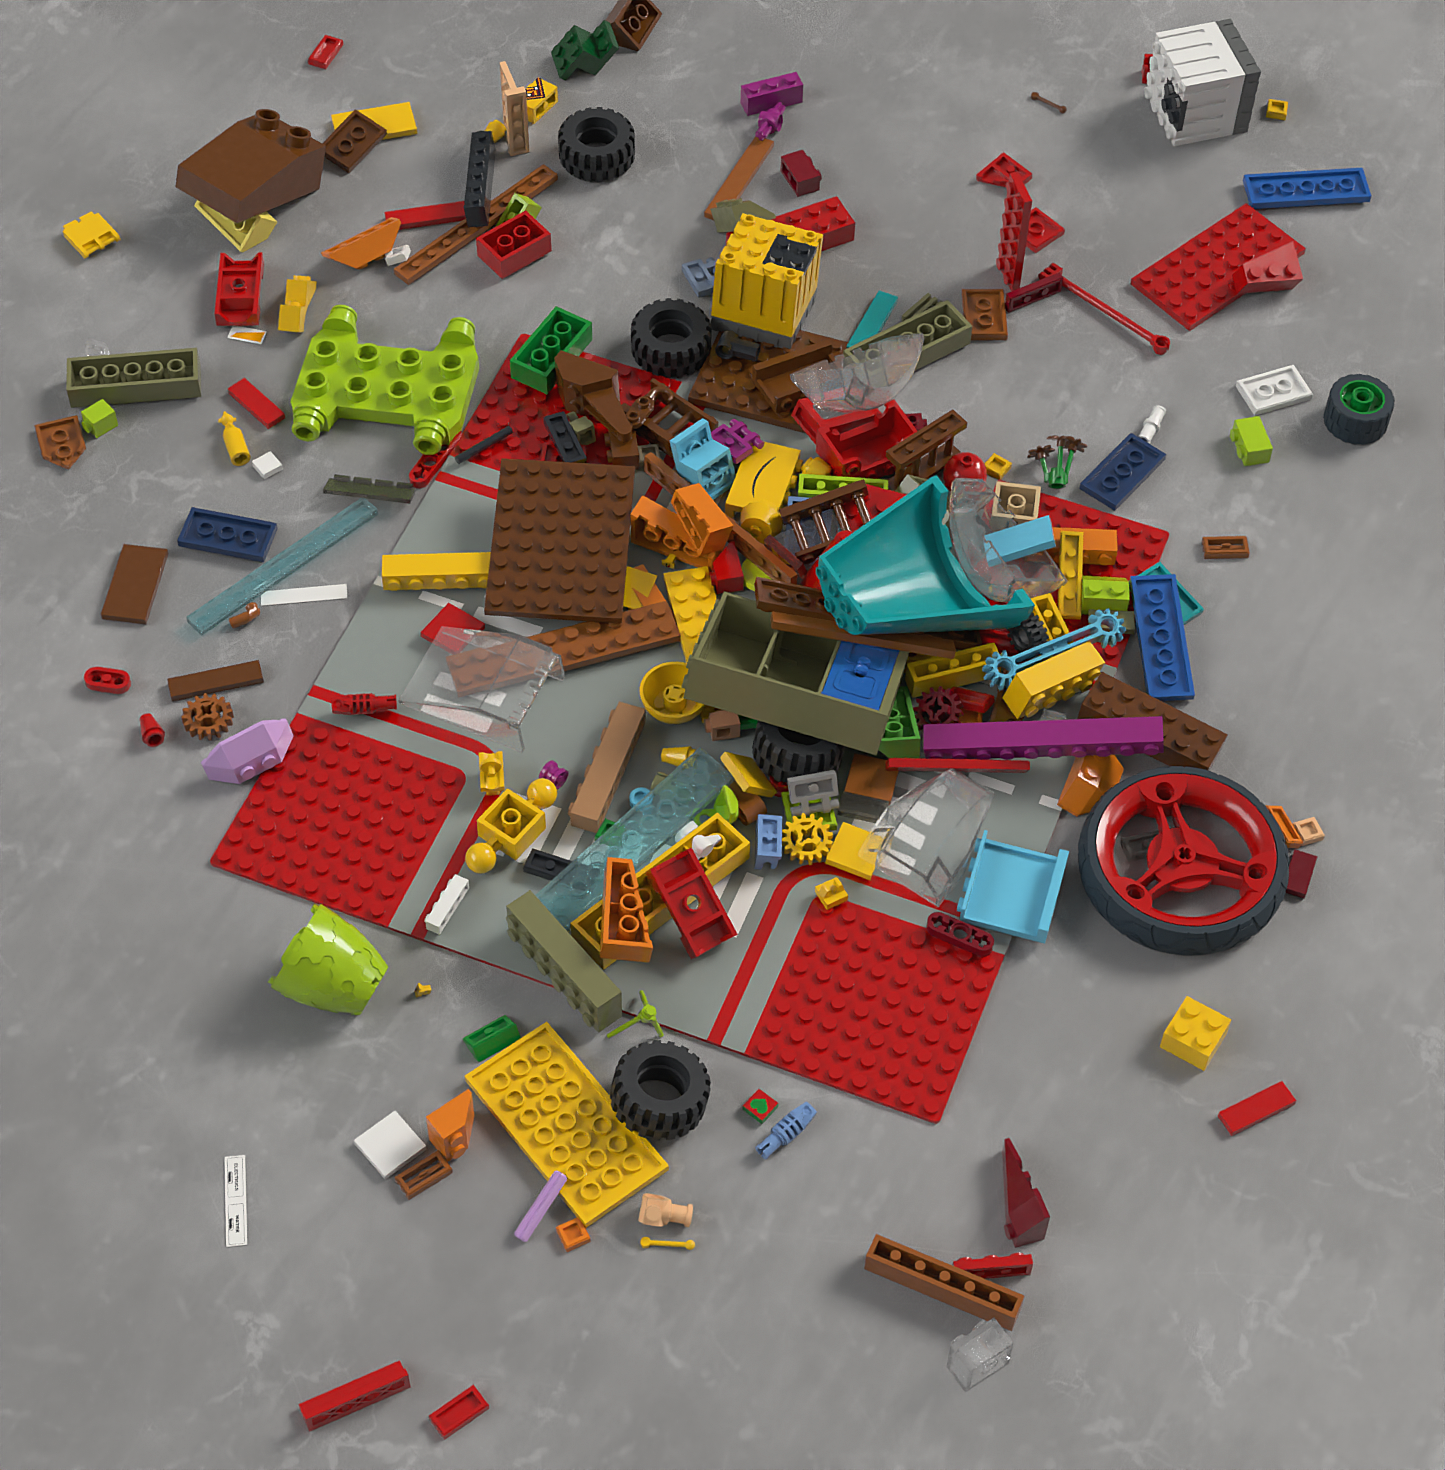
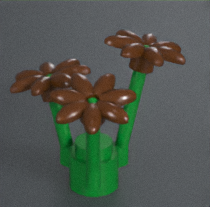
M1053 435L1048 436L1047 439L1057 441V467L1051 468V472H1048L1045 460L1050 456L1049 453L1055 451L1054 448H1051V445H1046L1043 448L1042 446H1037V449L1029 450L1027 458L1035 457V460L1041 461L1044 482L1048 483L1050 488L1061 489L1068 484V475L1074 453H1076V450L1084 452V448H1087L1088 445L1081 443V439L1075 440L1072 436L1062 435L1059 437ZM1063 449H1068L1069 455L1064 471L1062 468Z

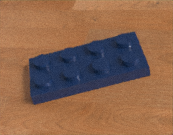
M1130 433L1080 483L1079 489L1115 511L1164 462L1166 453Z
M191 507L177 543L179 547L264 563L278 527L277 523Z

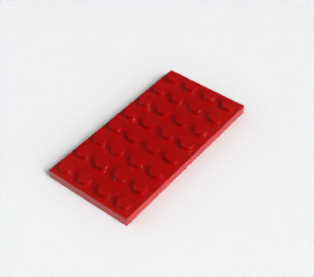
M1245 203L1131 278L1130 284L1188 331H1191L1246 294H1237L1232 274L1242 264L1292 241L1294 242L1298 258L1305 254L1306 248Z

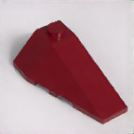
M1010 1138L1004 1139L1002 1149L1006 1218L1004 1230L1008 1240L1012 1239L1015 1248L1044 1240L1050 1215L1038 1188L1032 1189L1029 1172L1022 1171V1160Z

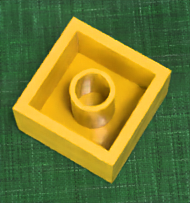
M1186 996L1164 1031L1160 1048L1205 1071L1227 1035L1232 1019Z

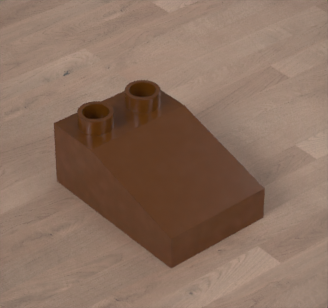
M259 109L255 115L237 121L181 162L177 169L175 187L232 221L239 223L320 188L326 145L313 139L308 129L290 126L280 120V115L276 111Z

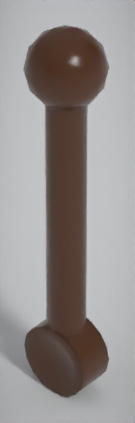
M1032 92V100H1040L1058 109L1060 113H1066L1067 108L1065 106H1059L1039 96L1038 92Z

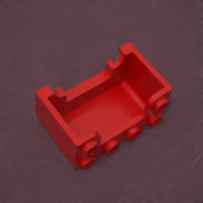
M895 399L885 402L884 406L886 409L883 413H874V421L841 434L837 429H833L831 432L827 425L817 428L816 453L832 467V476L879 479L896 471V466L886 458V451L916 433L917 430Z

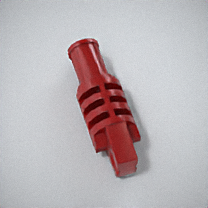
M373 693L348 694L331 698L333 714H374L376 710H397L396 694L388 696H375Z

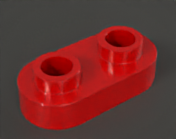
M91 667L84 674L87 688L93 691L122 694L131 687L130 676L123 670Z

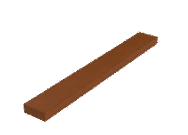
M772 611L770 617L771 628L775 630L954 659L956 653L954 641L911 633L853 635L844 629H840L836 621Z

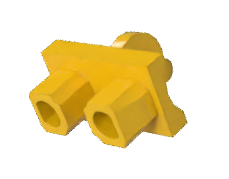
M498 751L492 754L479 753L481 792H486V795H499L500 791L505 790L503 752Z

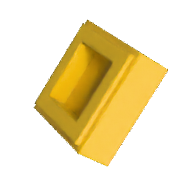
M1268 99L1266 118L1286 120L1288 102Z
M995 453L984 463L987 475L999 480L1012 467L1010 461Z

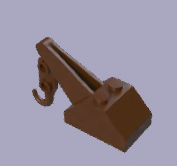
M561 350L554 358L557 390L565 410L574 411L581 416L592 415L613 433L619 441L627 442L632 439V429L639 428L654 409L655 397L658 394H667L669 402L673 399V392L669 388L657 386L652 388L645 396L639 397L625 414L620 404L617 369Z

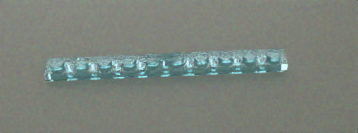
M361 497L186 617L187 622L202 636L377 516V508L366 498Z

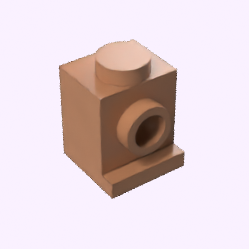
M717 710L709 713L708 719H704L705 731L710 733L712 741L740 737L738 714Z

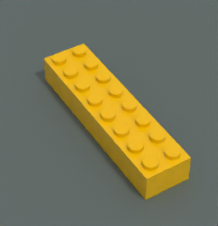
M718 812L636 873L639 886L638 891L640 899H642L649 935L670 920L672 916L660 894L655 893L645 874L646 871L691 848L693 838L697 835L705 837L718 834L722 838L713 846V850L706 857L699 859L712 887L750 858V842ZM689 896L687 905L691 904L696 898ZM602 899L572 921L570 926L571 936L604 970L616 960L600 958Z

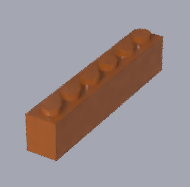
M878 1234L875 1235L866 1255L865 1270L1007 1330H1013L1022 1308L1024 1295Z

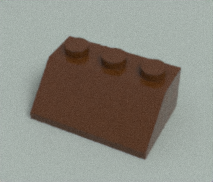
M618 0L606 21L611 24L618 46L639 51L660 19L662 12L651 0Z

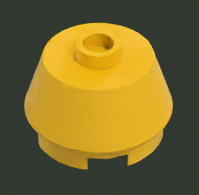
M767 500L750 502L740 513V526L763 544L781 533L783 522L777 511L778 507Z

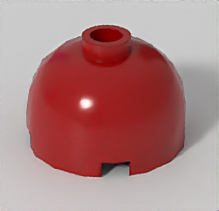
M970 452L955 454L947 461L944 467V485L949 491L959 496H965L966 493L972 492L973 495L983 490L987 480V470L983 460Z

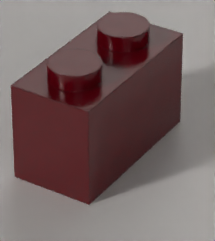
M803 149L781 156L780 171L797 197L820 190L821 173L818 169L816 170L811 157L807 156Z

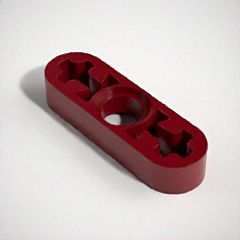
M934 912L928 916L926 929L931 936L977 956L985 957L992 953L994 938L990 933L942 912ZM941 922L942 925H939L938 928L934 927V924ZM956 930H963L967 936L959 939L953 933ZM971 935L974 936L972 943H970ZM982 941L987 942L983 947L979 946V943L981 944Z

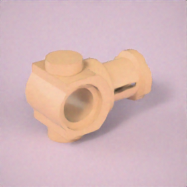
M645 1193L642 1197L638 1221L646 1225L658 1227L667 1225L668 1222L684 1224V1227H689L692 1220L693 1204H687V1206L672 1204L671 1199L665 1196Z

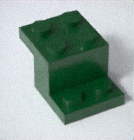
M603 20L593 33L573 25L560 42L553 47L551 55L559 78L566 81L577 67L596 76L618 51L619 46L610 22Z

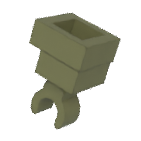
M574 411L566 414L580 445H588L596 441L594 424L586 416L578 418Z

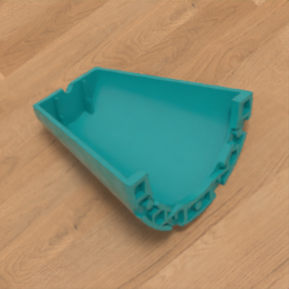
M937 475L925 481L819 556L818 567H816V575L820 580L826 610L832 613L840 629H844L853 635L1010 629L1021 625L1022 621L1027 620L1035 604L1022 588L1014 591L1011 600L1006 605L995 604L991 606L986 598L971 584L961 565L950 552L953 546L946 524H942V519L946 514L949 491Z

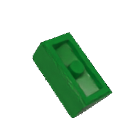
M503 1015L465 1036L463 1041L474 1058L481 1062L521 1039L517 1025L508 1016Z

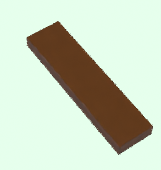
M259 660L167 679L172 701L202 696L204 693L211 694L264 683Z

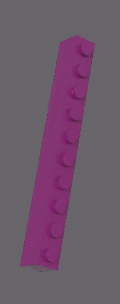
M1162 716L927 724L923 725V750L926 759L989 760L1002 758L1004 760H1011L1013 758H1060L1062 756L1081 758L1086 755H1098L1100 757L1116 754L1131 756L1133 754L1156 755L1164 753Z

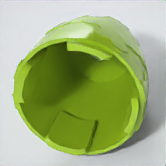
M314 904L311 908V912L314 915L308 925L301 928L292 938L281 957L283 966L277 976H271L267 983L271 984V988L283 996L301 1004L334 1013L342 1012L360 1015L387 971L388 965L374 946L356 927L346 922L324 905L320 904L318 906Z

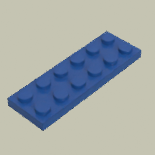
M1363 167L1245 174L1243 176V184L1249 205L1254 209L1370 202L1372 197Z
M1176 575L1131 576L1129 583L1146 693L1160 701L1193 700L1195 691Z

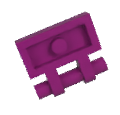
M735 418L730 421V428L722 424L711 432L713 440L730 448L732 461L735 464H738L753 453L752 446L758 449H762L764 446V442L756 432H751L747 429L745 423L737 421Z

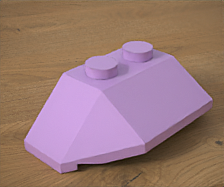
M286 718L260 721L218 743L209 753L208 757L202 760L201 764L209 780L241 784L281 763L291 743L293 733Z

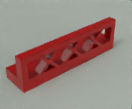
M399 1360L298 1405L310 1432L411 1388L406 1368H403Z

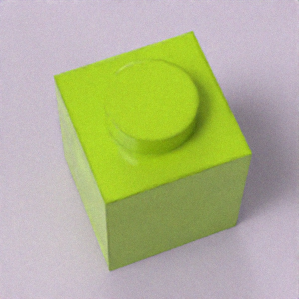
M103 399L81 411L83 418L81 424L87 433L91 432L96 438L118 426L115 411Z

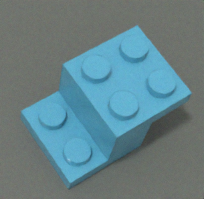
M702 418L670 440L679 476L692 484L700 483L713 500L732 487L736 475L730 448L712 439L707 420Z

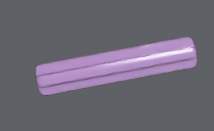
M556 1170L553 1172L514 1232V1235L521 1241H528L567 1181V1177L560 1171Z

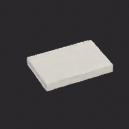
M1294 365L1238 380L1235 385L1254 416L1309 401L1313 397V393Z

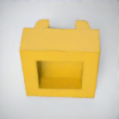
M837 877L815 886V893L826 910L848 900V894Z

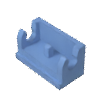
M758 814L755 827L754 869L761 870L763 863L766 862L771 863V869H775L778 860L782 858V816Z

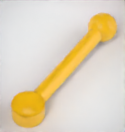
M643 1237L640 1240L641 1247L649 1248L651 1245L686 1247L687 1250H692L695 1247L693 1240H687L686 1242L650 1240L648 1237Z

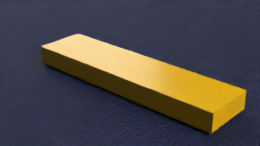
M1060 532L1058 610L1063 619H1081L1083 532Z

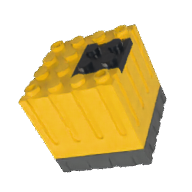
M742 213L740 221L736 224L733 234L730 235L727 241V246H724L720 254V259H717L715 263L710 323L712 330L720 332L732 331L739 337L743 336L754 339V342H766L774 344L776 348L785 347L791 349L799 330L802 329L805 319L811 311L812 305L816 301L823 234Z

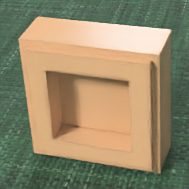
M1315 817L1293 823L1294 828L1303 841L1301 846L1324 839L1325 835Z

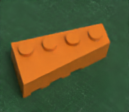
M642 495L630 514L631 543L669 556L670 553L674 554L677 560L695 567L708 566L709 572H712L713 562L723 550L699 557L676 513Z

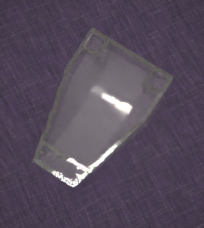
M923 333L892 336L869 344L870 349L862 351L861 348L852 350L853 355L844 358V354H840L834 357V362L828 363V360H823L790 374V378L810 401L823 411L846 413L876 409L894 399L910 380L921 355L924 336Z
M956 478L952 482L949 499V525L952 543L961 567L970 582L982 595L996 602H1009L1016 590L1023 588L1029 598L1052 593L1068 582L1046 550L1005 563L992 542L986 541L984 535L1018 525L1013 520L1015 517L1014 513L1010 509L1007 512L999 504L1002 500L983 479Z
M949 769L918 785L891 803L866 837L858 856L939 907L964 875L996 793L964 773L955 769Z

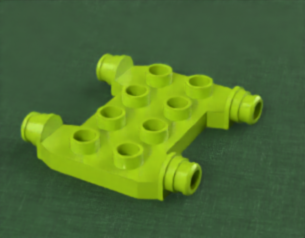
M335 305L332 307L330 314L323 322L322 329L311 339L291 398L293 411L292 433L302 441H315L319 438L321 431L329 432L330 428L339 418L414 426L415 437L413 445L416 450L425 455L439 453L442 444L449 445L453 438L462 431L480 369L474 340L475 325L463 317L452 318L448 323V327L441 335V341L433 351L377 346L372 343L358 344L356 329L358 316L355 310L347 305Z

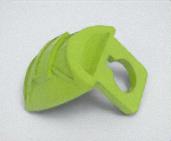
M726 785L719 791L714 809L693 811V819L698 827L702 824L700 822L702 815H707L711 818L717 812L730 824L736 821L738 817V800L733 791Z

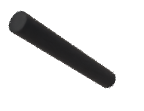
M507 426L455 456L456 462L461 464L513 433L512 428Z

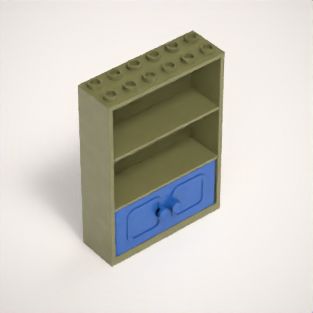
M724 592L721 599H716L708 621L706 620L703 632L700 633L698 642L695 643L692 655L690 654L686 668L689 670L682 683V688L685 689V699L877 755L902 681L909 652L775 630L771 628L770 617L772 612L768 613L757 609L755 600Z

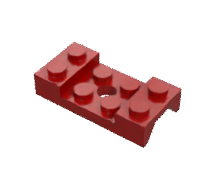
M258 252L251 261H234L226 253H220L214 313L216 326L259 325L261 279H263L264 273L262 252ZM238 284L244 285V286L239 287V288L236 287V285H238Z
M692 847L645 872L655 893L660 894L682 935L680 940L691 959L738 935ZM689 896H694L698 900V907L696 909H691L687 905Z

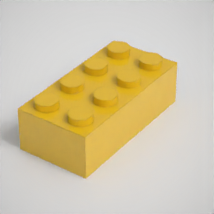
M1088 641L1016 673L1002 698L1017 719L1024 716L1031 717L1044 707L1049 709L1059 700L1063 699L1066 701L1073 697L1075 693L1079 691L1083 693L1092 688L1093 681L1101 674L1100 670L1105 661L1092 643Z

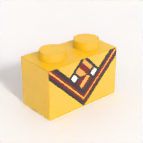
M539 77L525 89L528 121L533 124L558 102L557 86Z

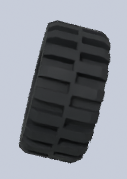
M589 107L584 111H576L574 115L571 114L566 118V121L561 124L558 131L560 163L566 168L568 173L574 174L575 178L580 180L583 178L587 182H591V180L597 181V183L603 180L611 181L616 176H622L624 171L626 172L631 167L635 159V133L631 122L626 117L624 118L621 113H615L613 109L609 108L605 110L603 107H597V109ZM596 142L608 144L601 147L587 146V144Z
M666 298L665 301H660L659 299L654 301L653 304L645 305L643 310L640 309L632 320V356L635 358V362L640 367L642 366L643 370L652 372L653 375H661L665 378H682L685 374L689 376L695 372V369L698 371L702 368L711 349L712 328L710 320L702 309L696 308L695 304L689 301L686 303L683 299L678 298L677 300ZM675 334L686 339L670 343L660 341L657 338L662 335Z
M758 720L752 754L758 767L763 769V772L768 777L772 776L775 781H783L788 785L787 778L834 770L837 773L845 746Z
M653 1040L651 1044L643 1042L638 1045V1048L634 1046L627 1050V1053L622 1055L618 1061L610 1089L611 1107L614 1112H617V1119L621 1123L625 1122V1127L631 1132L637 1131L638 1136L643 1138L650 1136L652 1140L658 1141L661 1138L672 1140L675 1139L676 1135L682 1137L688 1134L689 1130H694L703 1118L711 1090V1080L707 1074V1068L703 1062L699 1063L700 1058L694 1052L690 1054L688 1052L689 1049L682 1045L678 1047L675 1045V1042L671 1041L661 1043V1040ZM650 1080L663 1081L675 1087L681 1094V1097L673 1100L655 1099L646 1094L639 1084Z

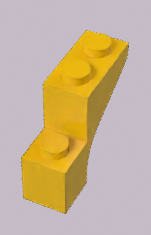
M293 275V279H287L285 304L280 305L278 330L304 332L306 311L317 285V281H311L310 276Z

